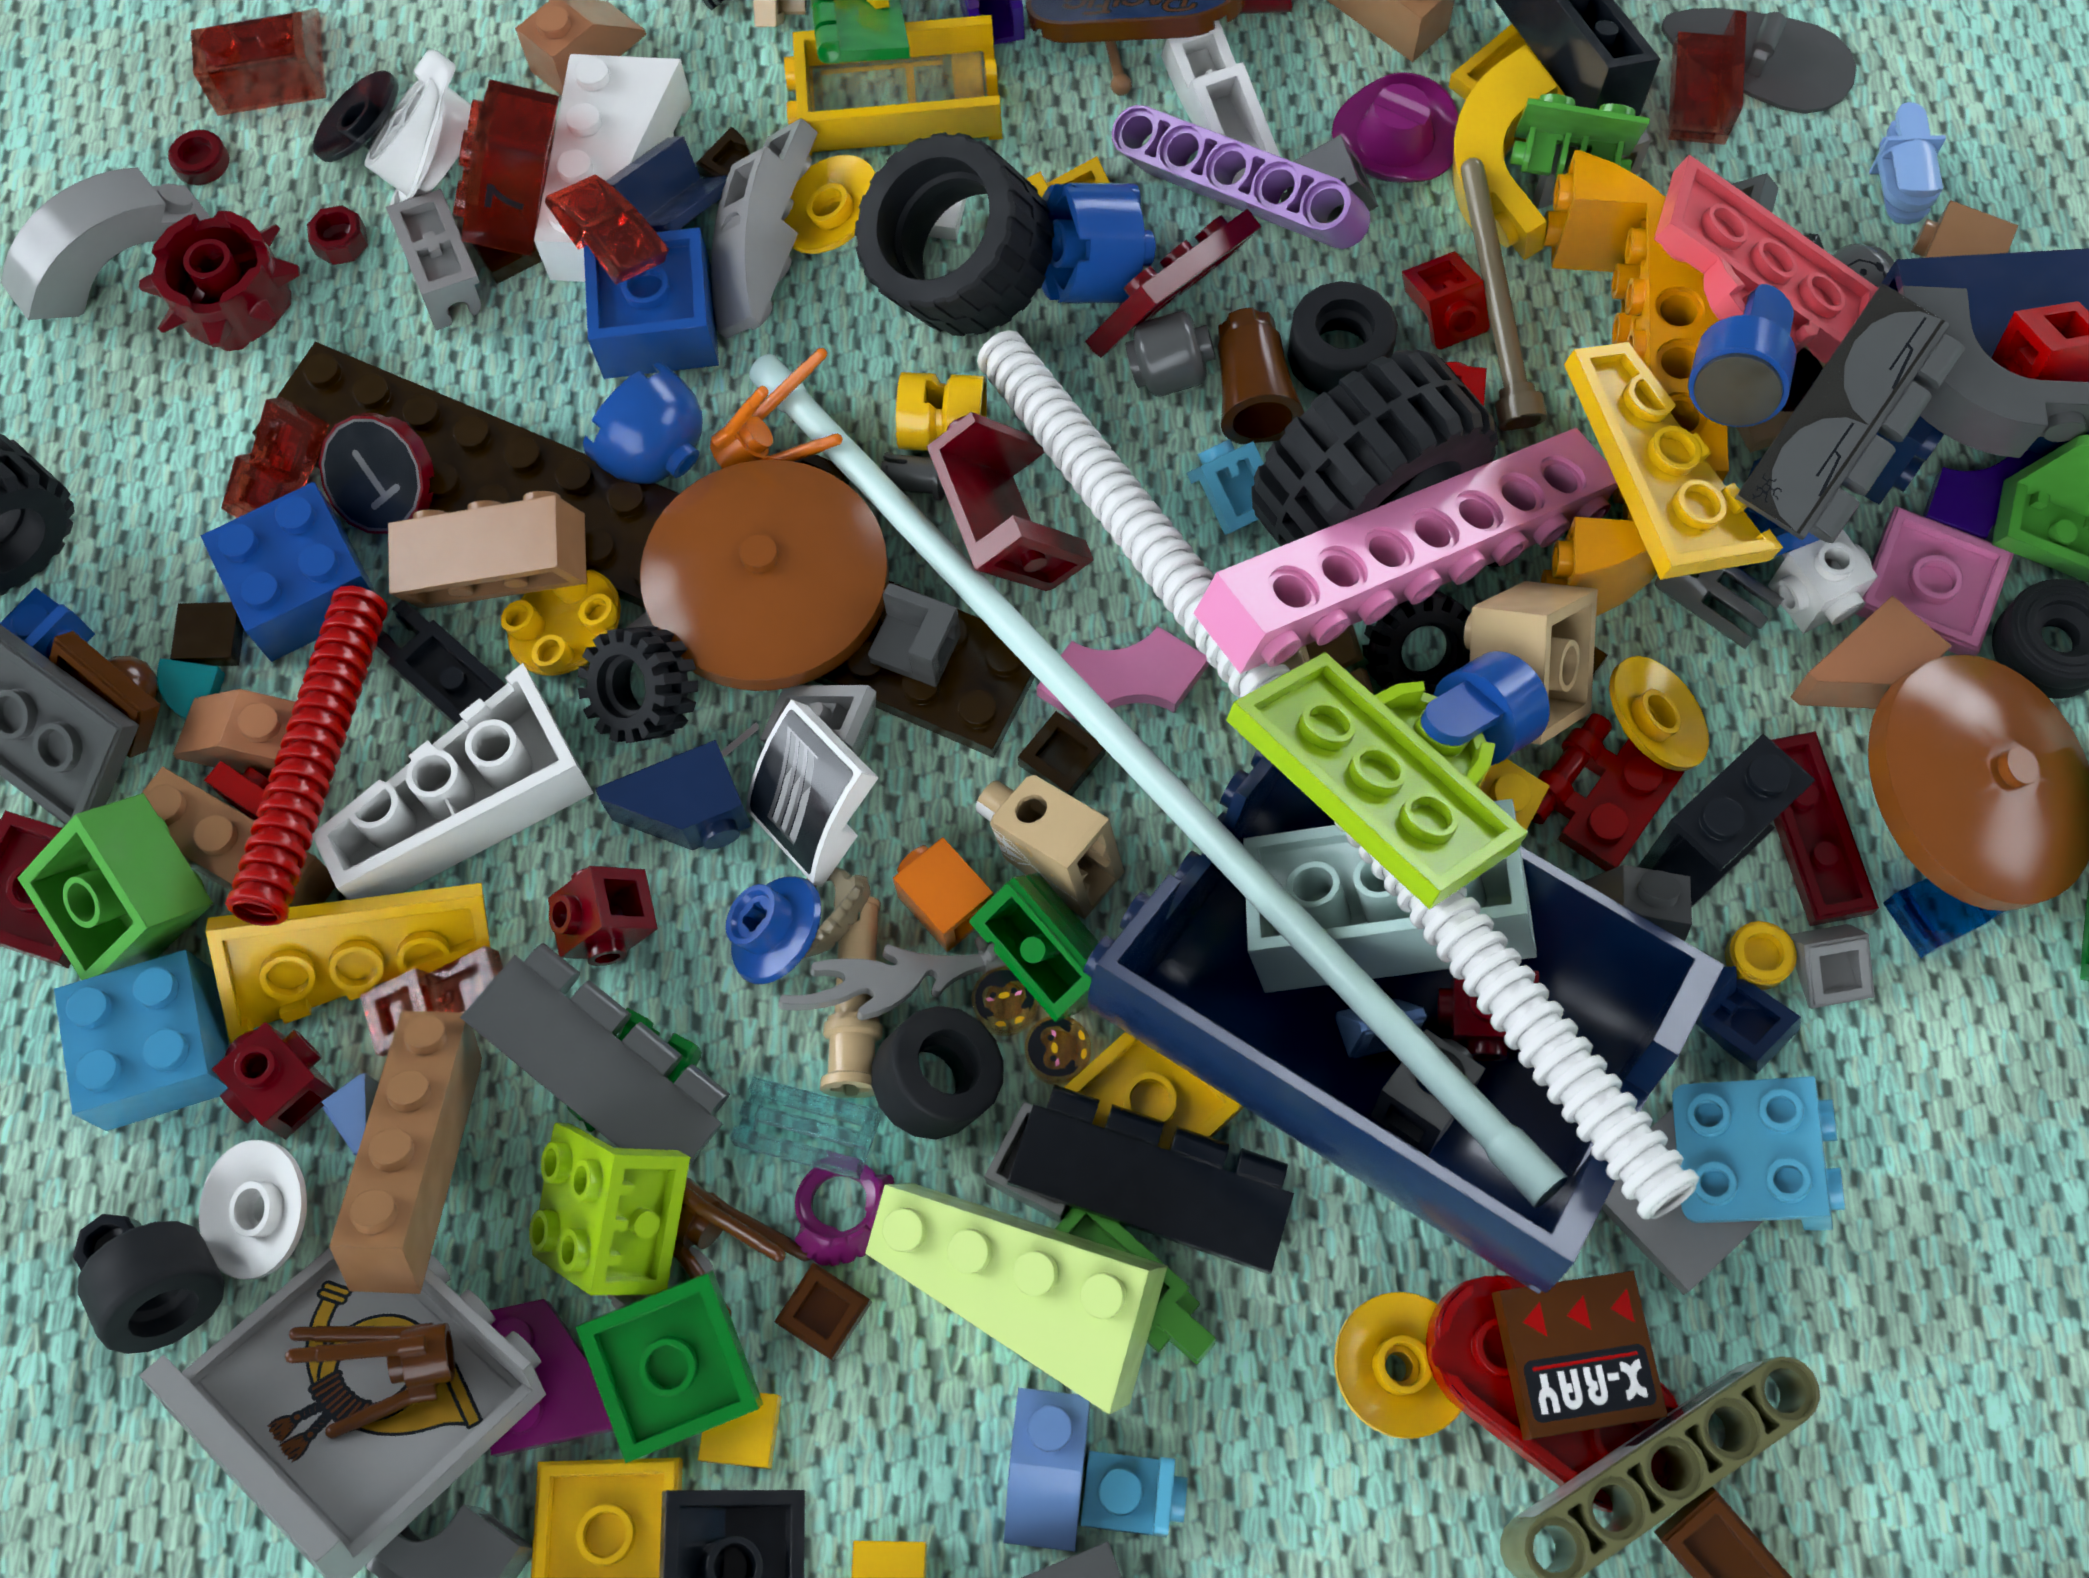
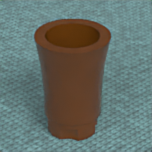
M1253 307L1238 309L1229 313L1226 321L1218 325L1219 342L1217 352L1222 384L1221 430L1225 437L1238 444H1248L1252 441L1254 443L1279 441L1286 433L1285 428L1296 416L1301 417L1304 414V410L1291 381L1281 336L1276 330L1274 318L1269 312H1260Z

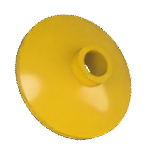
M853 155L832 156L810 166L804 176L797 181L790 197L794 202L788 216L783 220L798 233L792 247L794 250L806 254L824 253L842 246L855 237V225L860 213L859 205L871 184L869 182L876 173L867 161Z
M1632 656L1620 662L1612 671L1609 692L1614 712L1626 736L1630 738L1644 755L1664 768L1674 771H1687L1700 764L1708 752L1709 733L1703 712L1688 687L1670 669L1651 658Z
M1390 1292L1373 1297L1362 1303L1344 1322L1337 1337L1334 1352L1335 1376L1347 1405L1362 1422L1373 1430L1399 1439H1416L1437 1433L1451 1424L1462 1411L1443 1394L1432 1375L1427 1359V1328L1437 1303L1413 1293ZM1389 1355H1396L1405 1363L1406 1374L1401 1381L1394 1380L1386 1371V1360Z

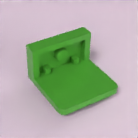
M2080 435L2004 480L1992 545L2088 583L2089 435Z

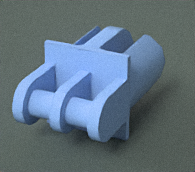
M1913 102L1904 103L1897 110L1895 120L1889 125L1887 136L1880 142L1879 153L1869 170V174H1880L1887 215L1895 223L1912 224L1921 221L1928 215L1931 210L1930 207L1934 205L1943 190L1937 156L1946 140V136H1931L1925 109Z

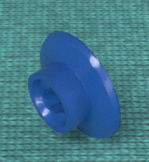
M793 876L776 879L767 885L756 884L744 890L733 902L726 919V934L731 941L733 963L740 976L747 982L752 984L774 982L795 968L808 952L817 934L821 918L820 896L816 887L809 880Z

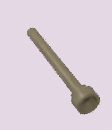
M1469 158L1461 166V175L1481 276L1484 280L1485 296L1504 386L1499 391L1500 400L1495 403L1499 428L1503 431L1530 428L1543 423L1547 419L1544 398L1541 392L1535 390L1534 383L1527 381L1484 164L1478 158Z

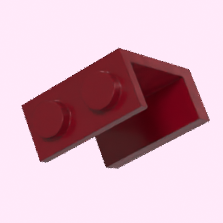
M970 412L966 416L950 423L947 430L927 446L976 571L1043 591H1049L1094 561L1085 539L1032 522L1013 476L1045 453L1043 447L1034 439V436Z

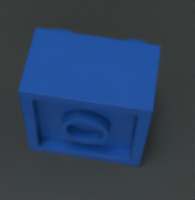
M700 227L583 241L588 341L603 379L631 376L637 371H641L643 374L657 373L652 365L655 363H662L672 371L719 366L716 319L712 297L711 263Z

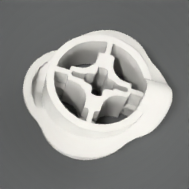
M428 50L413 72L419 80L407 91L391 112L374 139L365 159V166L396 188L390 205L431 192L459 157L471 137L479 118V110L448 87L454 75L456 65L437 50Z

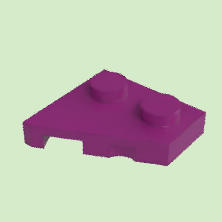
M540 1299L490 1310L495 1318L491 1326L504 1338L512 1331L518 1333L537 1353L541 1363L534 1370L546 1393L529 1412L490 1447L492 1456L500 1457L613 1431L585 1352L574 1341L568 1332L567 1326L549 1301Z

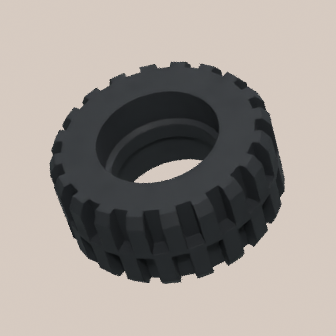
M1405 349L1394 352L1391 358L1381 356L1368 362L1365 369L1359 372L1352 371L1340 379L1339 385L1328 393L1324 391L1310 403L1312 406L1301 417L1296 416L1285 428L1286 433L1279 441L1273 442L1265 454V464L1258 466L1254 476L1252 508L1255 511V516L1276 542L1283 546L1492 462L1496 454V445H1498L1496 422L1494 417L1437 354L1417 349L1414 351Z

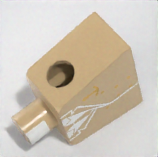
M1031 775L1026 777L1015 791L1000 781H993L980 794L976 803V812L990 821L1003 857L1025 875L1038 872L1065 904L1084 920L1123 875L1124 868L1109 818L1038 776Z

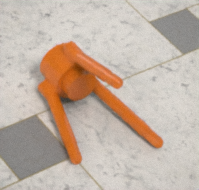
M817 349L769 396L767 387H758L726 426L711 437L710 449L712 455L722 468L756 460L797 461L842 443V436L836 433L770 456L768 455L769 447L773 444V436L763 420L827 357L826 349Z

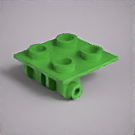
M1543 94L1539 97V100L1528 98L1514 137L1526 139V142L1515 140L1510 164L1521 166L1520 172L1549 176L1556 145L1560 144L1555 178H1557L1558 174H1563L1569 146L1578 147V150L1584 152L1590 149V154L1614 162L1631 171L1632 160L1622 158V155L1629 156L1649 125L1650 118L1635 116V109L1621 104H1603L1599 106V109L1575 106L1576 101L1573 98L1561 94Z

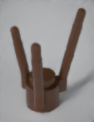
M691 1178L686 1179L673 1257L678 1260L690 1279L706 1273L689 1250L690 1247L696 1245L699 1249L707 1248L720 1236L723 1230L775 1262L783 1261L786 1257L785 1252L804 1262L811 1260L806 1257L807 1254L802 1252V1247L792 1238L733 1208L713 1192L708 1193ZM726 1304V1306H727V1308H728V1311H729V1314H730V1316H732L731 1309H730L729 1306Z
M433 1322L412 1326L293 1327L289 1331V1338L292 1341L348 1343L291 1348L285 1353V1360L288 1363L387 1357V1367L391 1383L405 1382L408 1388L327 1426L325 1434L331 1439L354 1429H359L412 1404L437 1400V1384L454 1380V1348L448 1323L433 1325Z

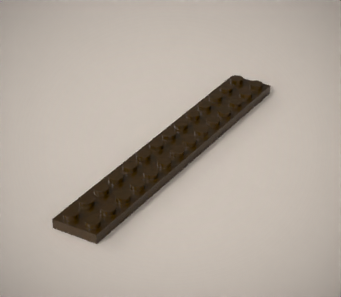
M314 342L252 432L260 444L270 447L276 430L279 428L278 425L284 408L286 406L292 408L322 427L318 444L309 464L320 469L319 459L323 441L335 424L362 413H377L385 417L393 416L402 420L422 439L433 462L434 477L429 478V493L433 492L430 507L427 510H440L450 513L467 510L468 504L475 501L490 500L504 504L522 501L524 494L533 491L557 493L561 496V499L585 513L586 570L591 569L601 573L614 585L619 598L643 608L645 606L640 585L643 550L655 522L664 509L680 494L656 483L639 485L638 483L617 479L602 469L587 454L318 342ZM889 581V583H892V584H895V585H897V586L906 588V587L901 586V585H899V584H896V583H894V582H892V581ZM884 605L883 612L875 628L862 646L844 663L813 681L822 685H869L876 691V708L994 758L1035 675L981 618L959 609L957 610L961 636L937 687L874 665L870 662L868 653L887 615Z

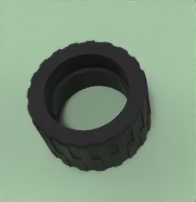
M946 132L936 133L925 139H916L908 143V146L900 152L896 151L886 160L887 163L882 169L875 173L859 205L860 213L855 225V236L857 237L858 244L856 251L858 259L865 269L864 274L869 282L879 288L878 292L939 332L947 331L955 336H965L972 333L979 335L989 332L994 327L1005 325L1012 320L1014 315L1020 310L1023 311L1030 304L1031 298L1037 289L1041 288L1046 278L1045 273L1048 265L1052 261L1054 228L1049 218L1050 211L1045 200L1038 195V190L996 151L981 140H974L970 135L961 133L948 135ZM988 194V223L977 249L964 264L953 272L939 278L925 280L923 271L924 248L930 231L937 220L957 202L971 196Z

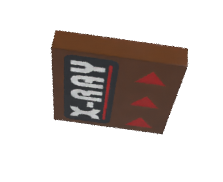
M1634 1270L1560 1281L1547 1293L1541 1291L1538 1294L1529 1287L1501 1290L1492 1293L1523 1440L1668 1417Z

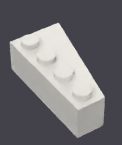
M570 54L534 238L535 245L550 280L585 282L583 241L620 237L598 186L666 138L674 137L673 132L681 116L685 117L692 103L681 59Z
M523 663L505 677L508 683L489 699L483 702L479 698L459 715L463 720L433 744L427 740L408 755L411 762L387 782L379 779L312 834L336 888L348 900L402 893L593 794L548 705Z

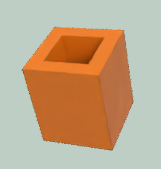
M943 837L930 848L922 845L911 851L901 861L897 868L898 874L893 877L898 898L946 952H949L975 930L969 921L994 896V892Z

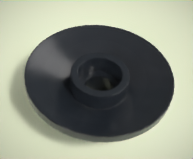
M377 71L367 75L351 86L334 103L320 123L314 137L313 151L317 157L324 162H334L351 155L363 146L368 150L370 149L378 132L388 119L398 94V81L390 72Z

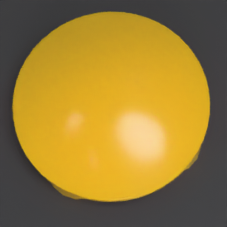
M586 570L587 584L525 593L520 600L507 605L501 615V625L507 632L509 649L515 660L520 665L523 663L528 671L545 676L566 674L579 669V666L588 664L589 662L582 657L587 647H596L593 639L599 634H608L607 631L617 629L620 619V598L616 588L608 578L597 571Z

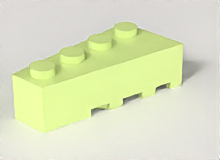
M915 1183L887 1184L884 1186L865 1254L1110 1415L1130 1404L1167 1271V1265Z

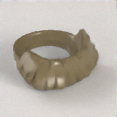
M839 867L834 869L826 881H832L835 887V909L818 928L815 939L803 959L833 948L835 942L839 941L847 933L849 925L855 923L859 916L858 913L862 911L871 895L867 877L857 874L852 876L848 871Z

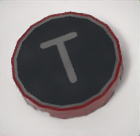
M362 413L335 424L323 441L319 468L322 487L332 507L349 525L368 534H388V523L413 519L415 512L427 510L430 507L433 492L429 493V478L434 477L433 462L422 439L406 422L393 416L385 417L377 413Z

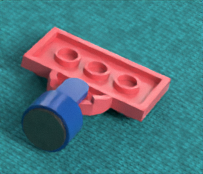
M1690 154L1673 171L1654 240L1660 243L1667 254L1673 259L1687 262L1704 274V292L1712 311L1719 319L1718 322L1704 332L1698 342L1688 383L1690 398L1694 406L1705 417L1716 423L1732 427H1749L1764 423L1776 416L1788 400L1796 354L1803 347L1807 346L1819 361L1827 364L1878 288Z

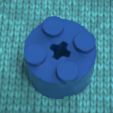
M1065 183L1050 185L1042 198L1049 208V218L1053 223L1054 238L1052 239V249L1054 251L1051 264L1048 265L1045 273L1046 278L1041 286L1044 294L1050 300H1059L1058 303H1124L1129 298V295L1123 288L1142 272L1143 266L1152 265L1156 252L1154 234L1152 231L1145 230L1140 207L1141 195L1138 186L1130 183Z

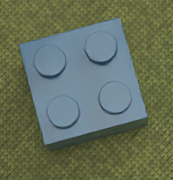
M188 950L178 951L54 989L73 1115L105 1131H109L220 1097V1094L228 1088L212 1070L225 1057L226 1050L229 1047L214 969Z

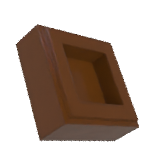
M813 1262L774 1322L834 1362L872 1304V1301Z

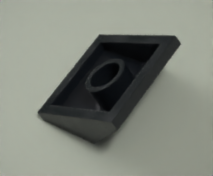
M805 1490L662 1491L659 1578H804Z

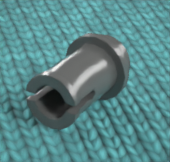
M891 452L884 454L881 470L901 491L932 494L934 500H943L946 494L930 457L897 455Z

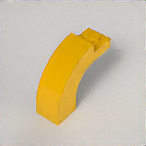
M1525 45L1493 66L1473 87L1459 114L1455 130L1453 153V187L1458 207L1464 219L1472 229L1461 175V166L1469 158H1478L1484 164L1499 242L1506 248L1512 245L1523 260L1543 249L1542 244L1545 239L1547 221L1513 179L1504 160L1509 150L1513 147L1515 140L1519 141L1521 139L1514 137L1528 98L1539 100V97L1543 94H1557L1558 91L1557 84Z

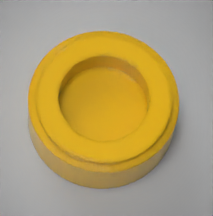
M1756 921L1743 925L1729 939L1725 948L1726 965L1736 966L1737 979L1749 981L1761 990L1771 989L1781 984L1792 973L1797 961V952L1791 937L1783 929L1769 922Z

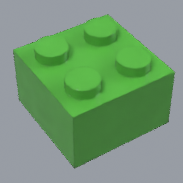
M144 793L75 814L18 877L21 885L81 980L158 958L213 904L205 891L201 878L191 869L172 839L165 821L157 815Z

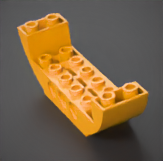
M1574 150L1567 174H1558L1553 195L1554 211H1546L1544 216L1547 225L1542 246L1551 247V268L1613 272L1611 296L1612 299H1621V313L1617 312L1614 318L1612 344L1625 342L1631 344L1676 404L1670 413L1679 425L1691 434L1697 432L1712 453L1706 458V461L1723 482L1729 472L1728 427L1705 417L1694 406L1688 390L1689 377L1698 342L1704 332L1719 321L1712 311L1704 292V274L1687 262L1673 259L1667 254L1662 245L1654 240L1666 199L1662 193L1646 180L1614 162L1582 150ZM1619 487L1613 492L1614 503L1623 504V520L1574 517L1565 540H1556L1552 555V570L1544 569L1541 577V583L1598 589L1596 617L1623 604L1649 584L1657 574Z

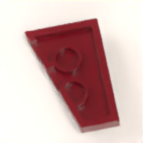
M1248 208L1229 222L1222 215L1218 216L1195 236L1199 243L1198 245L1192 247L1185 240L1160 261L1161 266L1164 268L1162 271L1157 273L1152 266H1149L1133 278L1123 288L1129 295V298L1085 341L1086 344L1096 355L1102 358L1116 347L1135 326L1150 320L1178 294L1182 295L1233 255L1262 226Z

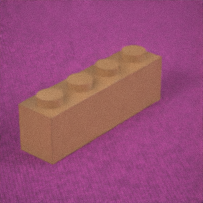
M402 1010L400 1012L329 1245L349 1291L421 1294L481 1069L482 1056L473 1028L460 1018L463 1013Z

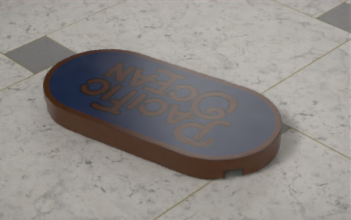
M1027 0L1026 9L1030 28L1034 32L1041 29L1043 38L1058 43L1187 38L1203 35L1214 30V21L1226 16L1227 23L1234 20L1243 10L1245 0Z

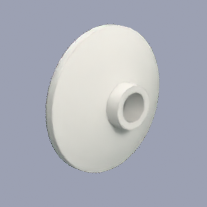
M248 1140L227 1150L212 1167L200 1198L199 1229L200 1235L205 1240L218 1269L226 1275L237 1279L265 1277L279 1269L294 1252L301 1238L307 1214L306 1185L301 1169L294 1157L277 1143L267 1140Z

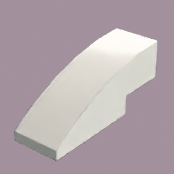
M1219 20L1214 21L1215 29L1209 31V33L1194 37L1167 39L1161 58L1192 124L1281 157L1243 62L1236 64ZM1246 168L1237 172L1232 184L1241 179Z

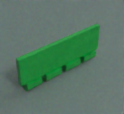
M811 0L817 56L823 63L910 59L909 43L900 0H889L890 7L875 9L866 0Z

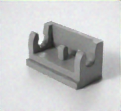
M438 189L386 206L435 330L437 331L452 325V317L448 308L454 303L466 302L471 314L477 315L481 309V301L475 284L480 283L442 190Z

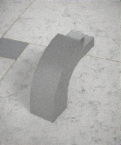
M124 168L97 174L59 192L43 204L27 220L8 251L0 283L28 320L79 317L85 312L90 289L96 275L114 256L132 246L157 241L168 227L187 215L196 214L199 220L211 217L186 185L162 184L160 186H152L138 168Z

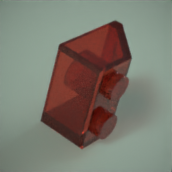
M317 8L210 25L191 30L193 74L218 116L326 98L320 13Z

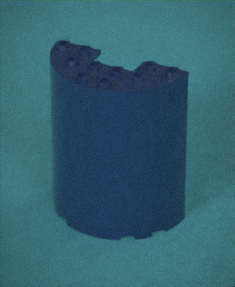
M1258 750L1251 761V766L1254 767L1252 771L1248 774L1241 769L1238 770L1227 785L1220 804L1227 807L1228 810L1226 813L1222 812L1217 817L1243 846V838L1335 825L1334 820ZM1521 846L1537 958L1521 959L1519 966L1527 965L1533 971H1539V983L1545 985L1549 990L1547 1001H1557L1562 1006L1564 1011L1561 1018L1571 1019L1578 1026L1575 1036L1577 1038L1585 1037L1593 1045L1590 1053L1591 1056L1600 1055L1607 1062L1605 1073H1614L1622 1081L1620 1092L1633 1094L1637 1099L1635 1110L1636 1112H1641L1649 1094L1679 1056L1724 964ZM1192 850L1185 857L1174 876L1168 874L1151 896L1141 891L1126 910L1120 923V928L1123 931L1117 939L1113 940L1106 935L1092 951L1083 972L1092 978L1088 992V1007L1096 1014L1538 1294L1541 1291L1547 1293L1574 1264L1616 1180L1611 1179L1606 1173L1607 1166L1609 1165L1607 1160L1598 1161L1591 1154L1593 1142H1584L1577 1136L1578 1123H1569L1563 1118L1561 1114L1564 1105H1555L1547 1097L1549 1086H1540L1534 1081L1533 1072L1535 1068H1526L1518 1060L1519 1053L1508 1052V1059L1504 1061H1475L1486 1068L1476 1087L1511 1124L1521 1128L1568 1176L1566 1183L1547 1202L1537 1208H1534L1489 1160L1485 1149L1456 1119H1454L1429 1156H1427L1370 1117L1381 1090L1402 1062L1391 1050L1355 1059L1348 1056L1335 1018L1337 1012L1350 1009V1007L1329 985L1264 992L1248 953L1246 897L1204 853L1199 855ZM1450 969L1373 979L1391 999H1400L1424 1008L1427 1017L1420 1028L1423 1032L1428 1029L1441 1039H1450V1029H1438L1437 1027L1438 989L1450 988L1453 976L1450 973ZM1416 1080L1417 1084L1424 1092L1432 1095V1093L1419 1080Z

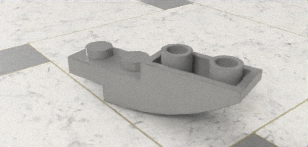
M802 118L768 136L763 148L732 164L724 185L716 215L712 242L711 281L717 331L726 339L749 328L755 330L766 321L773 309V302L770 299L775 287L791 266L792 258L789 254L798 233L783 220L788 216L794 202L790 197L797 181L804 176L811 165L812 158L809 156V153L818 134Z

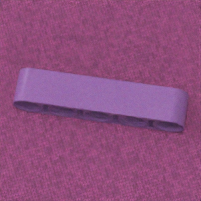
M1134 105L1128 107L1119 114L1114 122L1112 142L1116 149L1150 175L1240 211H1245L1248 208L1253 216L1334 248L1345 249L1353 247L1368 232L1370 225V212L1368 208L1345 183L1337 178L1148 106ZM1151 134V137L1148 140V142L1142 146V143L1145 140V138ZM1198 150L1194 160L1186 165L1189 157ZM1246 168L1241 179L1232 184L1237 172ZM1294 186L1290 197L1284 202L1279 203L1283 192L1289 187ZM1344 204L1340 216L1334 221L1327 223L1331 211L1337 206Z

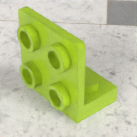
M556 1122L553 1126L551 1142L545 1146L542 1153L541 1173L544 1179L539 1210L533 1214L529 1226V1240L533 1257L589 1295H652L667 1289L690 1156L678 1150L614 1148L570 1123Z

